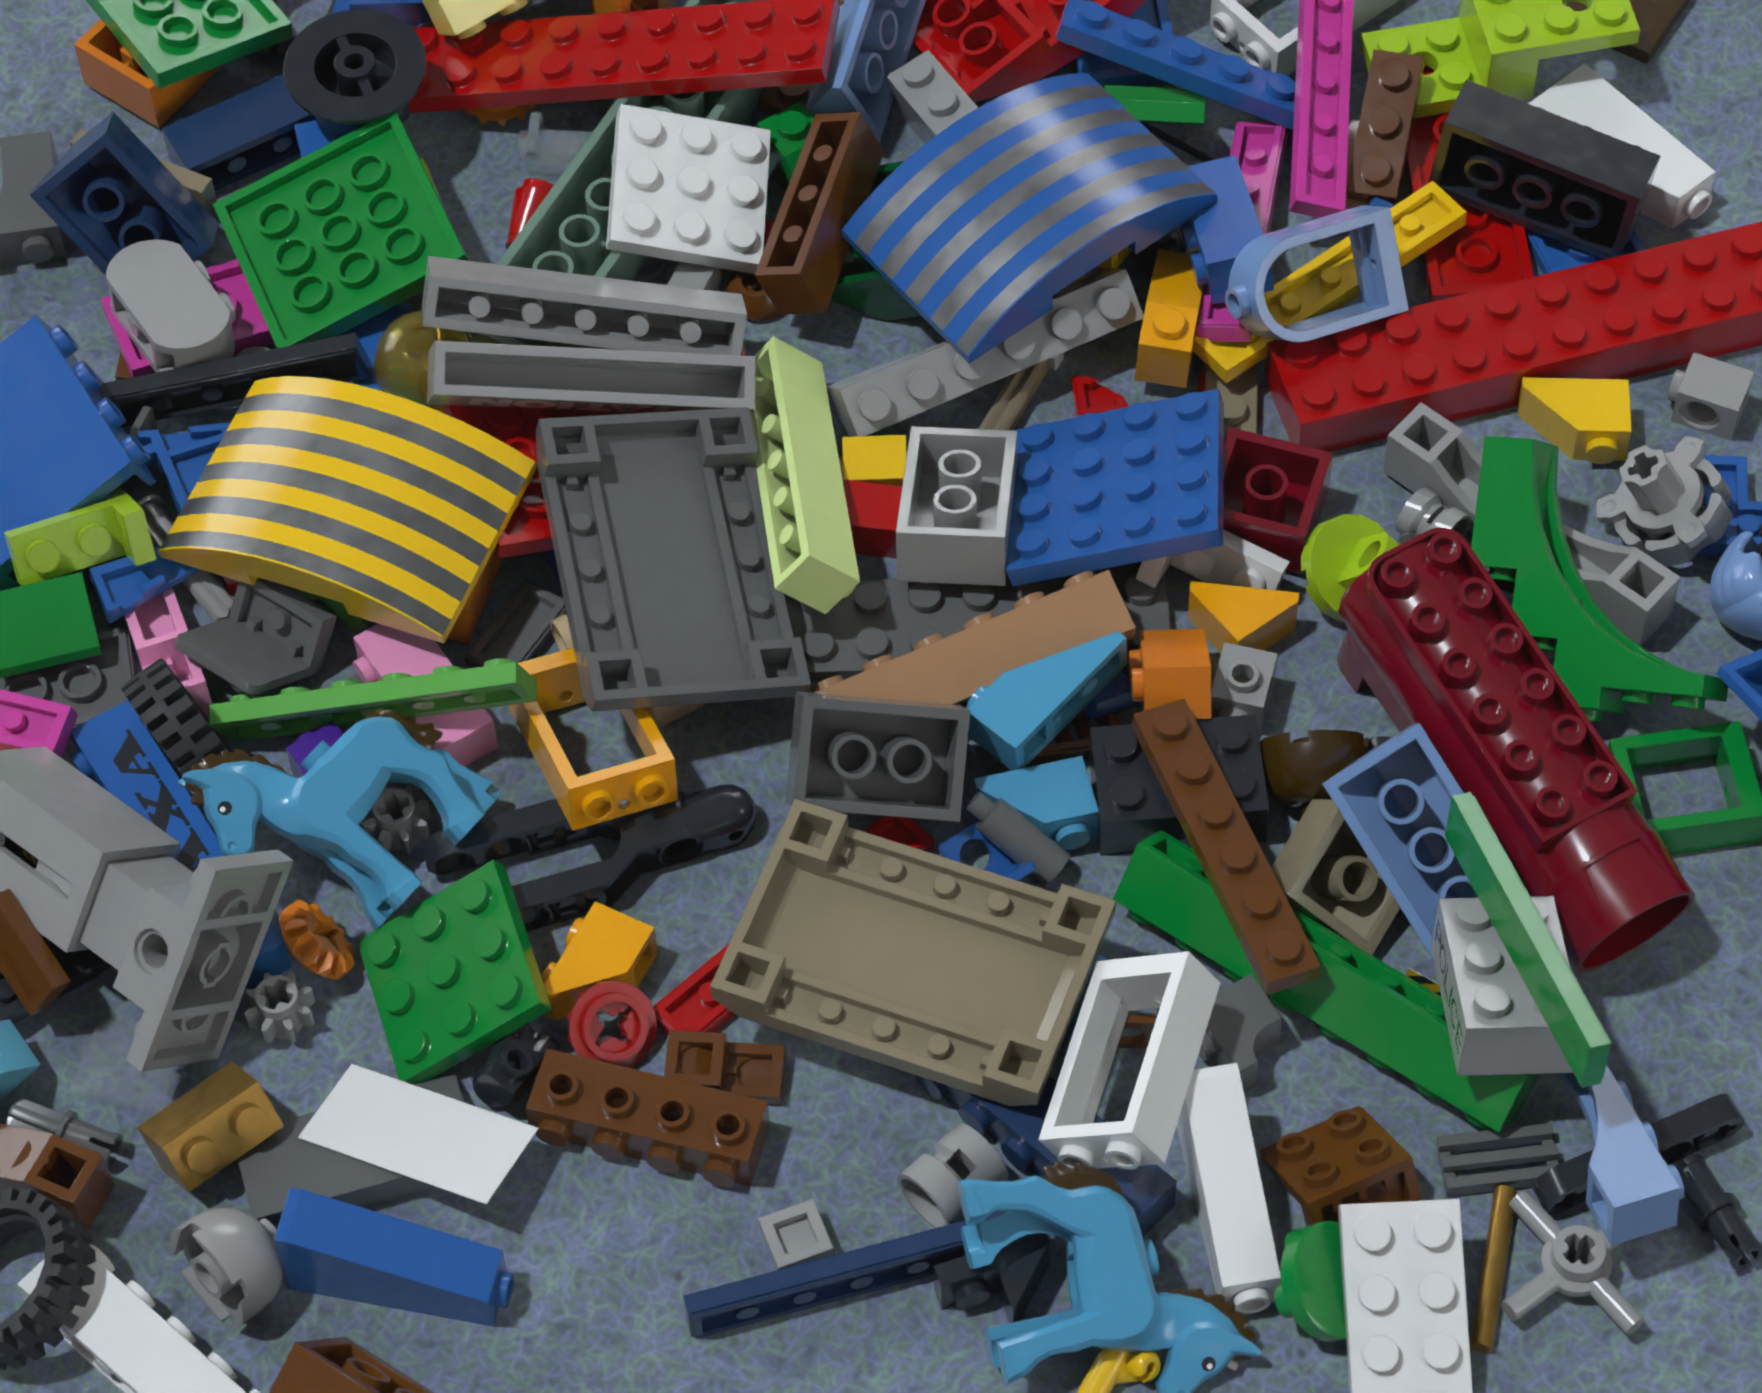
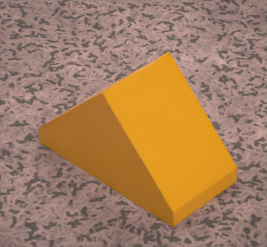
M1191 581L1188 619L1198 629L1205 630L1206 638L1220 653L1222 652L1224 642L1266 650L1296 630L1299 593Z

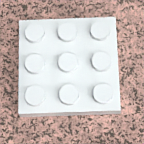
M620 104L616 114L606 249L755 274L764 247L771 130Z

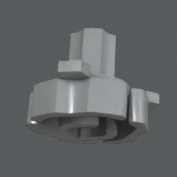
M1685 436L1678 443L1675 451L1664 453L1662 449H1650L1647 445L1630 451L1625 464L1619 468L1623 481L1615 494H1609L1597 500L1596 514L1600 523H1614L1615 530L1626 546L1637 547L1663 566L1669 567L1692 560L1701 549L1717 542L1722 537L1733 517L1726 504L1732 498V491L1710 461L1704 459L1707 449L1705 442L1695 437ZM1703 485L1710 486L1715 491L1710 496L1706 510L1702 505L1704 497ZM1638 529L1647 533L1651 539H1660L1668 532L1671 534V537L1665 540H1647L1644 545L1638 537Z

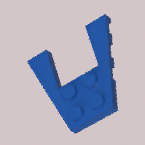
M230 423L188 426L189 432L160 435L158 429L137 431L138 437L135 438L150 455V459L145 465L158 464L178 513L182 510ZM159 546L154 548L157 559L155 561L135 566L128 557L90 568V576L107 620L111 623L189 578L201 569L161 558L158 553L161 547Z

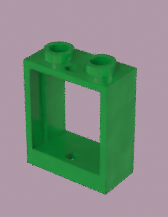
M1740 721L1609 739V750L1636 789L1637 786L1632 772L1634 769L1714 759L1728 809L1646 820L1651 828L1660 835L1670 855L1759 843L1761 841L1762 794ZM1637 792L1632 802L1645 818L1639 793Z

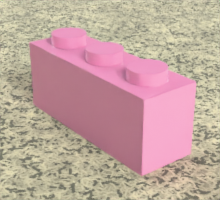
M376 624L353 637L358 659L353 661L352 665L355 673L358 674L363 683L381 681L382 676L389 673H406L418 676L432 674L433 670L440 666H453L434 640L382 624ZM485 708L416 718V724L433 723L435 730L443 732L441 739L435 742L432 749L448 751L464 767L498 748L494 720Z

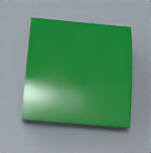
M1104 86V89L1139 122L1204 125L1205 96L1180 88Z

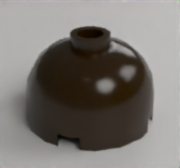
M1308 730V737L1295 739L1291 743L1290 732L1266 737L1260 741L1267 790L1271 797L1283 807L1300 810L1301 817L1312 799L1332 800L1322 785L1323 782L1370 751L1369 738L1364 739L1362 733L1346 730Z

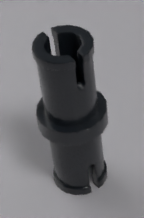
M1696 1154L1685 1158L1683 1161L1692 1174L1689 1171L1685 1172L1680 1164H1677L1675 1167L1681 1176L1684 1194L1696 1210L1695 1221L1701 1230L1710 1231L1729 1259V1263L1734 1270L1744 1269L1752 1265L1745 1252L1747 1254L1751 1252L1756 1260L1760 1259L1762 1256V1243L1758 1241L1739 1213L1741 1207L1739 1201L1733 1193H1726L1702 1155Z

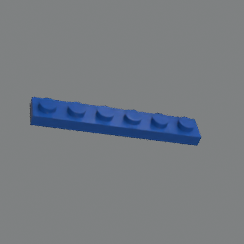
M1084 0L1067 1L1055 40L1293 130L1295 81L1287 75L1267 71L1246 63L1240 57L1225 55L1199 45L1190 38L1170 34L1152 27L1143 20L1131 19L1105 9L1096 2ZM1350 102V105H1349V115H1350V110H1351V105H1352L1351 102Z

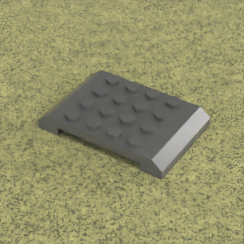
M749 407L539 419L536 428L537 467L583 699L590 710L595 712L795 697L796 691L808 692L811 682L801 637H793L784 593L776 590L774 587L758 476L755 467L759 451Z

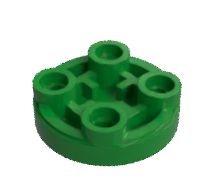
M1324 1221L1290 1231L1284 1241L1285 1249L1282 1255L1280 1270L1281 1284L1277 1286L1274 1293V1300L1278 1311L1285 1318H1294L1305 1332L1320 1341L1338 1342L1346 1340L1339 1223Z

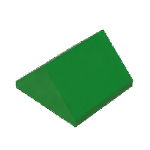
M82 572L0 591V678L102 654Z

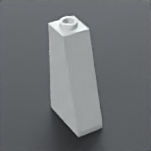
M1584 63L1528 103L1660 155L1661 157L1642 214L1668 227L1675 228L1688 217L1691 219L1698 218L1710 206L1713 198L1711 191L1716 171L1587 64Z
M1237 1063L1196 1069L1193 1071L1178 1119L1177 1131L1216 1294L1223 1295L1225 1301L1235 1304L1237 1312H1242L1243 1314L1256 1313L1266 1309L1270 1303L1275 1302L1274 1293L1281 1282V1275L1240 1072Z

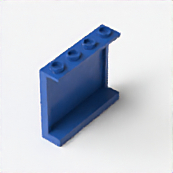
M37 315L0 343V591L21 586L13 571L14 567L4 532L99 503L134 474L149 486L156 482L145 465L150 459V455L132 434L126 436L121 428L126 422L124 415L108 397L102 399L97 391L102 386L101 380L83 360L78 362L73 353L79 349L74 339L61 325L58 324L56 327L51 328Z

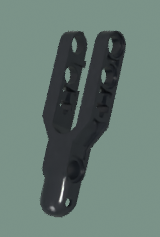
M734 784L717 785L689 794L677 791V801L573 831L557 800L552 799L480 819L455 846L443 834V830L436 832L423 842L422 852L426 859L428 872L445 875L473 866L477 870L492 860L495 861L529 851L530 855H534L598 836L616 841L620 840L617 851L610 859L512 886L526 932L585 916L595 901L612 908L641 874L694 860L699 856L739 845L753 831L756 822L755 803L745 789ZM736 831H740V832H739L737 835H735V836H731V835H730V834H732V833H734V832H736Z

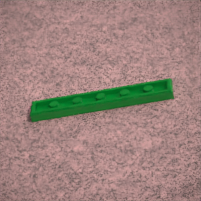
M1471 792L1453 795L1445 831L1446 840L1581 1088L1601 1084L1611 1041L1475 796Z

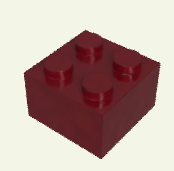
M1229 427L1224 441L1223 529L1290 561L1286 571L1301 574V555L1306 538L1318 524L1329 491L1333 453Z

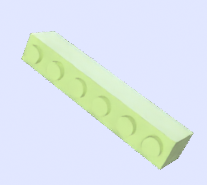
M773 336L754 355L756 356L755 410L750 415L759 451L755 464L774 587L776 590L826 614L842 598L848 597L853 592L856 585L860 582L824 370L822 362Z

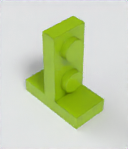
M120 486L99 503L4 532L16 578L21 586L52 579L125 555L135 566L157 560L144 510Z

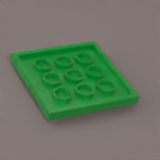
M397 112L382 119L369 122L213 204L277 348L336 337L423 292L428 256L469 261Z

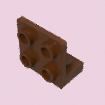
M1361 1106L1336 1112L1329 1119L1301 1132L1287 1134L1280 1138L1278 1142L1260 1150L1262 1162L1300 1202L1306 1226L1324 1221L1339 1223L1338 1206L1340 1204L1423 1201L1412 1156Z

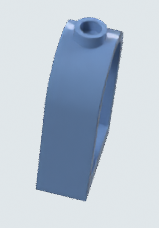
M1361 205L1270 232L1250 241L1240 251L1230 271L1225 302L1231 316L1238 319L1248 331L1257 336L1291 342H1306L1408 311V302L1390 207ZM1349 231L1362 302L1285 326L1278 324L1271 316L1264 296L1266 276L1275 259L1290 248Z

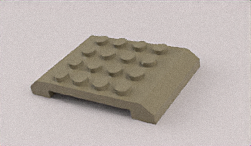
M794 799L710 985L711 997L741 1018L1008 1106L1038 1105L1116 912V901L1065 884H1061L1058 893L1051 892L848 827V815Z

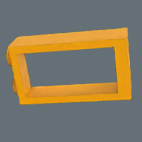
M574 648L518 663L537 680V701L508 705L573 831L678 800L675 758L647 708L620 710L645 758L577 777L544 715L546 712L585 702ZM628 800L625 804L619 805L621 801Z

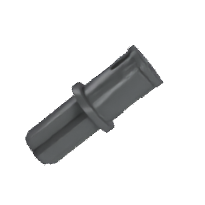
M18 1098L11 1106L6 1125L53 1133L102 1154L108 1169L112 1167L116 1157L110 1155V1150L119 1153L123 1141L122 1134L112 1133L79 1120L77 1112L69 1110L63 1114L24 1098Z

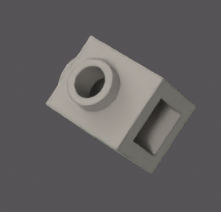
M1224 642L1211 688V718L1256 714L1258 734L1261 735L1275 684L1278 653Z

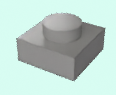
M813 1199L758 1218L760 1232L776 1271L834 1255V1248Z

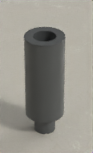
M978 792L966 806V810L980 820L976 830L1015 862L1033 861L1036 869L1030 874L1043 885L1049 884L1068 862L1070 854L1003 798L993 803L984 794Z

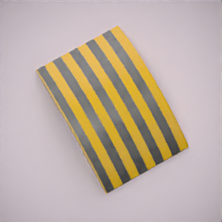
M282 376L260 379L252 384L164 539L158 553L161 558L253 586L259 577L343 603L349 615L445 643L494 551L498 539L504 532L538 467L534 460L495 437L440 411L393 394L352 383L323 378Z

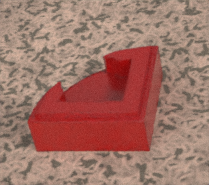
M1071 376L1076 417L1087 413H1100L1129 407L1120 393H1114L1107 387L1098 384L1097 379L1086 376Z

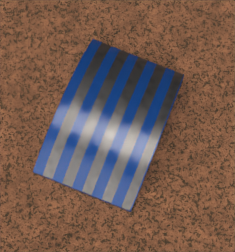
M1088 73L1066 74L1033 82L1010 91L975 109L941 131L897 167L873 191L844 226L842 235L968 363H971L1052 310V295L1126 247L1135 254L1139 253L1191 219L1192 216L1217 202V194Z

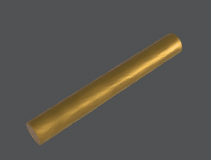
M1498 1185L1494 1188L1469 1344L1471 1351L1485 1354L1493 1352L1515 1212L1509 1206V1203L1518 1193L1515 1188L1508 1185Z

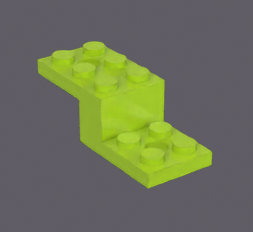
M1461 0L1459 17L1361 33L1360 48L1368 73L1373 50L1424 56L1425 65L1432 68L1435 72L1422 76L1415 118L1449 113L1466 80L1494 89L1520 101L1532 99L1540 59L1636 44L1639 40L1640 27L1629 0ZM1577 1L1586 5L1588 9L1573 11L1570 7L1563 4Z

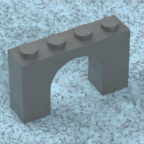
M51 131L0 138L3 174L2 189L0 191V265L26 261L41 263L50 258L67 256L65 232L29 196L31 191L59 161Z

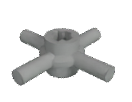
M1527 1190L1521 1191L1510 1201L1509 1206L1544 1243L1540 1258L1542 1272L1501 1302L1504 1312L1511 1320L1517 1321L1558 1291L1568 1297H1583L1590 1294L1626 1335L1632 1334L1643 1324L1645 1319L1609 1281L1612 1270L1611 1251L1622 1243L1611 1246L1601 1229L1596 1232L1594 1229L1583 1225H1572L1562 1229ZM1570 1257L1574 1264L1570 1263L1566 1258ZM1579 1259H1582L1587 1264L1583 1265Z

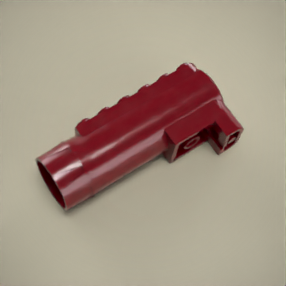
M1433 528L1375 558L1370 567L1348 587L1340 601L1338 612L1347 625V630L1337 656L1339 669L1356 693L1368 687L1371 688L1399 732L1414 723H1420L1463 793L1471 792L1475 796L1530 897L1554 896L1567 956L1577 971L1587 972L1602 967L1636 949L1669 926L1691 905L1695 898V893L1680 873L1660 835L1651 828L1632 801L1638 792L1466 539L1452 529Z

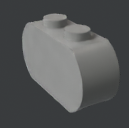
M155 239L131 244L112 258L106 270V281L111 297V312L155 372L233 357L235 344L232 323L237 320L235 309L225 293L218 294L214 290L210 276L200 260L193 262L178 243Z

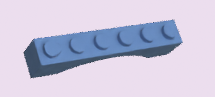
M1608 1059L1601 1084L1581 1088L1574 1073H1554L1563 1081L1580 1104L1591 1129L1594 1150L1588 1167L1586 1204L1610 1245L1612 1246L1677 1226L1679 1200L1684 1197V1186L1681 1176L1674 1165H1666L1658 1151V1142L1654 1130L1648 1122L1641 1123L1633 1109V1101L1627 1085L1623 1080L1616 1081L1608 1068Z

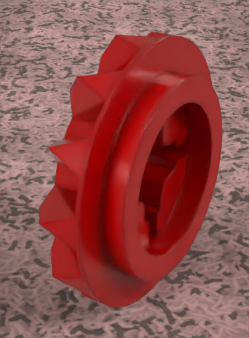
M622 981L597 982L595 986L578 994V1001L573 1010L567 1014L569 1020L567 1040L573 1046L576 1054L581 1057L632 1068L648 1054L656 1037L657 1019L650 1000L640 989ZM597 1011L613 1017L622 1012V1018L618 1021L617 1026L622 1031L621 1035L626 1039L625 1042L606 1035L601 1040L598 1039L600 1037L598 1034L602 1031L603 1025L599 1021L600 1017L596 1014Z

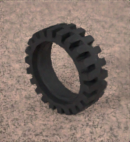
M162 658L139 672L121 687L129 703L182 776L184 773L191 771L192 764L201 763L202 758L210 753L220 756L222 750L233 752L219 732L209 725V719Z
M14 1188L2 1189L0 1196V1248L18 1234L40 1228L45 1238V1261L36 1287L20 1309L0 1323V1370H6L7 1365L15 1369L26 1366L27 1357L37 1361L46 1355L44 1343L56 1347L64 1339L59 1330L62 1325L73 1329L79 1320V1317L72 1313L75 1305L86 1307L90 1295L82 1290V1286L94 1284L95 1271L87 1265L96 1262L95 1250L88 1245L93 1240L89 1231L83 1227L84 1223L55 1201L25 1188H21L20 1191Z

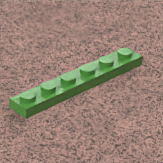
M498 658L486 661L483 667L463 669L458 666H440L435 668L432 674L418 676L406 673H389L382 676L381 681L361 683L354 680H339L333 682L331 688L310 690L304 687H288L282 689L280 695L266 697L238 694L232 696L230 702L210 704L209 725L231 742H241L305 733L313 729H320L333 721L338 728L352 727L377 709H389L400 714L418 718L536 702L537 680L517 662Z

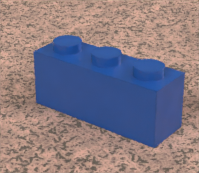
M1236 155L1187 166L1217 194V202L1180 225L1186 253L1196 252V254L1190 255L1195 282L1197 286L1207 285L1212 304L1225 302L1230 271L1236 257L1250 241L1263 235ZM1271 267L1266 276L1264 293L1274 291Z

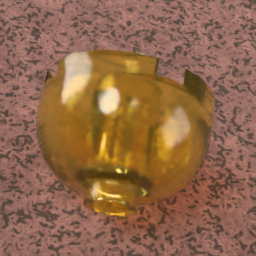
M422 310L402 315L388 326L377 342L374 370L380 391L414 401L444 413L442 405L427 404L428 351L435 341L474 343L471 333L424 327Z

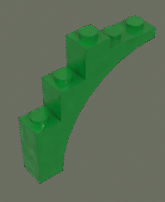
M1485 436L1471 548L1485 569L1489 570V574L1494 581L1515 583L1512 608L1542 651L1556 652L1554 669L1588 719L1592 722H1602L1603 712L1624 714L1625 702L1654 705L1655 695L1672 697V707L1704 710L1706 700L1727 702L1728 686L1721 678L1690 672L1652 655L1625 635L1595 602L1576 569L1563 531L1557 492L1559 446L1535 439Z

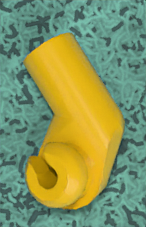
M1103 1349L1096 1356L1076 1393H1111L1115 1384L1136 1381L1150 1382L1156 1378L1160 1371V1358L1154 1351L1119 1352Z

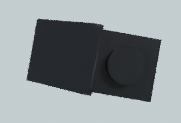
M1037 1233L1012 1241L999 1251L992 1264L976 1269H970L966 1256L934 1265V1290L941 1309L957 1306L959 1309L974 1308L986 1302L991 1294L998 1292L1008 1322L1021 1321L1049 1267L1050 1240L1047 1233Z

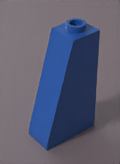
M293 1187L289 1189L274 1238L289 1289L494 1327L498 1308H508L513 1293L514 1274L507 1272L503 1250Z

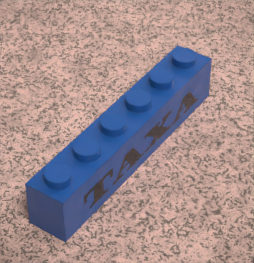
M128 700L72 729L71 737L76 750L69 755L72 766L180 842L181 845L175 858L178 862L194 872L199 865L200 859L223 856L217 836L197 805L191 803V796L186 788L178 785L180 779ZM272 921L266 932L243 994H245L247 989L256 988L264 980L265 973L268 972L271 976H275L292 968L286 944Z

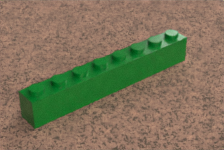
M1162 830L1139 842L1113 900L1126 907L1130 916L1146 925L1157 926L1174 936L1176 943L1183 949L1195 954H1203L1222 965L1223 971L1229 977L1239 981L1252 974L1260 985L1193 849ZM1292 908L1321 965L1318 979L1270 994V999L1277 1006L1288 1011H1298L1318 1023V1028L1325 1035L1336 1040H1346L1366 1052L1367 1058L1373 1064L1384 1069L1399 1072L1414 1081L1416 1088L1426 1096L1434 1099H1444L1462 1110L1466 1119L1478 1127L1493 1129L1499 1133L1519 1117L1540 1074L1457 1076L1441 996Z

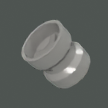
M1425 486L1416 491L1404 505L1397 518L1395 530L1401 534L1407 532L1422 534L1430 529L1442 527L1452 529L1464 537L1470 525V517L1457 507L1447 508L1441 503V497Z

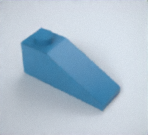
M1118 631L1004 672L990 686H981L974 692L966 706L970 710L968 737L1010 770L1025 768L1127 665L1126 637Z

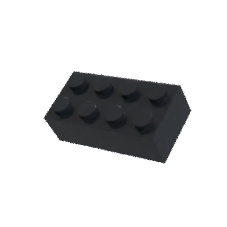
M1466 80L1444 122L1428 183L1434 181L1456 201L1602 259H1610L1624 254L1634 234L1661 156L1637 145L1596 131L1591 127L1548 112L1540 107L1497 92L1494 89Z

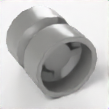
M959 1123L933 1145L934 1156L923 1154L897 1176L899 1187L908 1203L933 1228H938L960 1222L964 1219L959 1197L958 1181L969 1178L985 1181H1007L1008 1171L999 1154L978 1131L967 1124Z

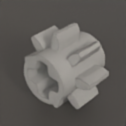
M408 785L404 789H389L385 786L380 797L366 815L368 820L362 823V827L374 839L379 837V844L388 852L390 850H403L409 855L411 854V847L417 842L418 838L427 839L430 836L428 825L425 821L431 817L428 801L420 800L414 803L412 786Z
M291 971L286 977L281 975L271 976L267 972L264 974V980L260 982L256 990L247 989L245 992L248 1004L252 1007L244 1013L249 1029H255L262 1026L263 1037L267 1044L271 1043L274 1038H288L289 1041L294 1043L296 1042V1033L301 1030L303 1025L313 1026L315 1023L312 1011L308 1008L315 1003L311 986L298 989L295 972Z

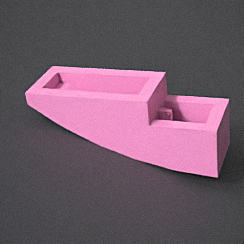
M170 588L125 614L124 617L142 670L162 658L208 717L212 701L202 670L190 661V657L175 648L178 634L186 632L188 629L173 588Z

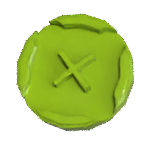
M1342 514L1318 524L1306 538L1301 555V572L1306 571V578L1309 584L1305 585L1310 599L1324 614L1344 622L1338 610L1345 591L1370 567L1375 558L1401 544L1392 538L1379 523L1363 515Z

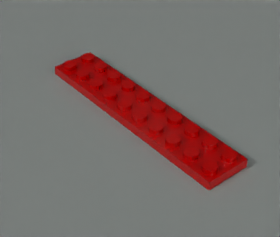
M766 0L660 8L623 13L610 12L485 23L486 27L483 30L465 39H459L458 35L438 34L435 27L412 28L418 34L425 48L427 69L419 91L411 100L409 106L410 113L826 83L840 8L837 0Z

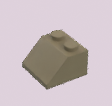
M1312 799L1271 869L1293 909L1373 955L1400 907L1334 802L1325 799Z

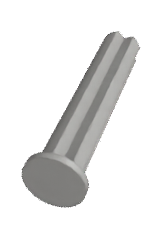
M149 495L136 503L144 510L152 544L156 548L162 545L174 522L164 511V500L159 495ZM199 570L182 581L214 622L229 617L234 596L228 594L226 586L216 574Z

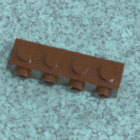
M861 112L815 114L754 275L780 315L826 313L851 245L843 237L842 229L868 198L884 155V150Z
M548 1048L546 1049L526 1105L529 1125L539 1128L535 1134L541 1141L558 1147L567 1146L569 1143L590 1147L597 1155L611 1160H620L627 1156L646 1161L649 1166L664 1173H677L679 1169L701 1174L708 1182L722 1187H731L735 1183L751 1186L770 1129L768 1101Z

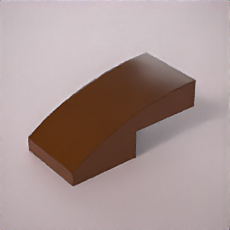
M669 1030L664 1076L768 1101V1105L782 1106L787 1060L785 1045L728 1042L726 1033Z

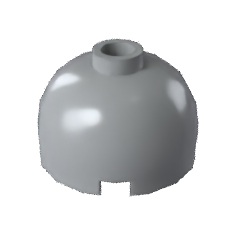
M233 1207L209 1208L193 1216L170 1234L173 1255L175 1256L184 1250L190 1264L181 1271L189 1287L221 1322L229 1316H233L232 1327L239 1328L256 1316L275 1298L282 1284L283 1267L274 1242L277 1230L264 1218L258 1221L248 1212Z

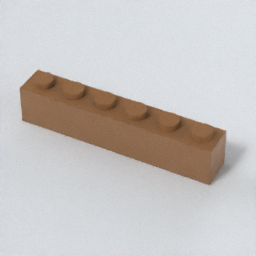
M1107 570L1097 575L1093 571H1086L1068 579L1064 583V588L1047 596L1043 592L1029 594L1015 602L1013 605L1015 609L996 617L991 612L976 616L966 622L963 626L964 630L946 638L941 633L928 636L917 642L913 646L914 651L895 659L891 654L880 656L863 666L864 672L845 680L841 675L827 678L817 683L812 688L813 693L953 704L966 708L969 699L977 689L983 685L990 686L1004 672L1117 631L1126 637L1127 646L1134 643L1136 627L1110 571Z

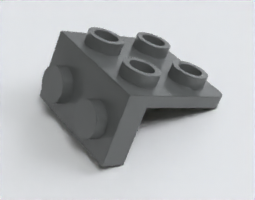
M258 577L254 586L239 581L228 618L178 634L175 648L190 657V661L194 665L210 670L228 681L237 692L259 695L321 672L337 616L289 586Z

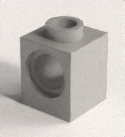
M1693 352L1686 372L1677 369L1669 387L1667 400L1675 402L1671 422L1732 441L1748 401L1754 371Z

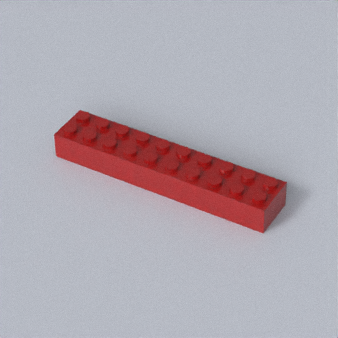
M1762 221L1409 307L1408 311L1306 342L1269 341L1267 342L1264 378L1289 441L1332 452L1388 438V434L1421 402L1450 422L1518 406L1522 377L1627 379L1688 364L1693 352L1712 358L1762 345Z

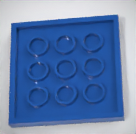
M1219 388L1204 392H1190L1179 397L1149 403H1137L1130 407L1100 413H1087L1076 418L1046 424L1039 423L1027 428L1014 430L1017 431L1018 462L1006 572L1012 587L1086 571H1095L1223 546L1224 402Z

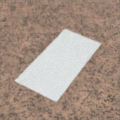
M351 1064L298 1138L487 1204L539 1128Z

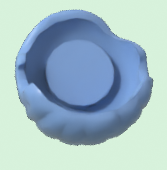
M1744 531L1730 543L1714 568L1710 585L1711 604L1717 617L1729 629L1741 636L1762 641V556L1759 554L1757 542L1753 540V532Z

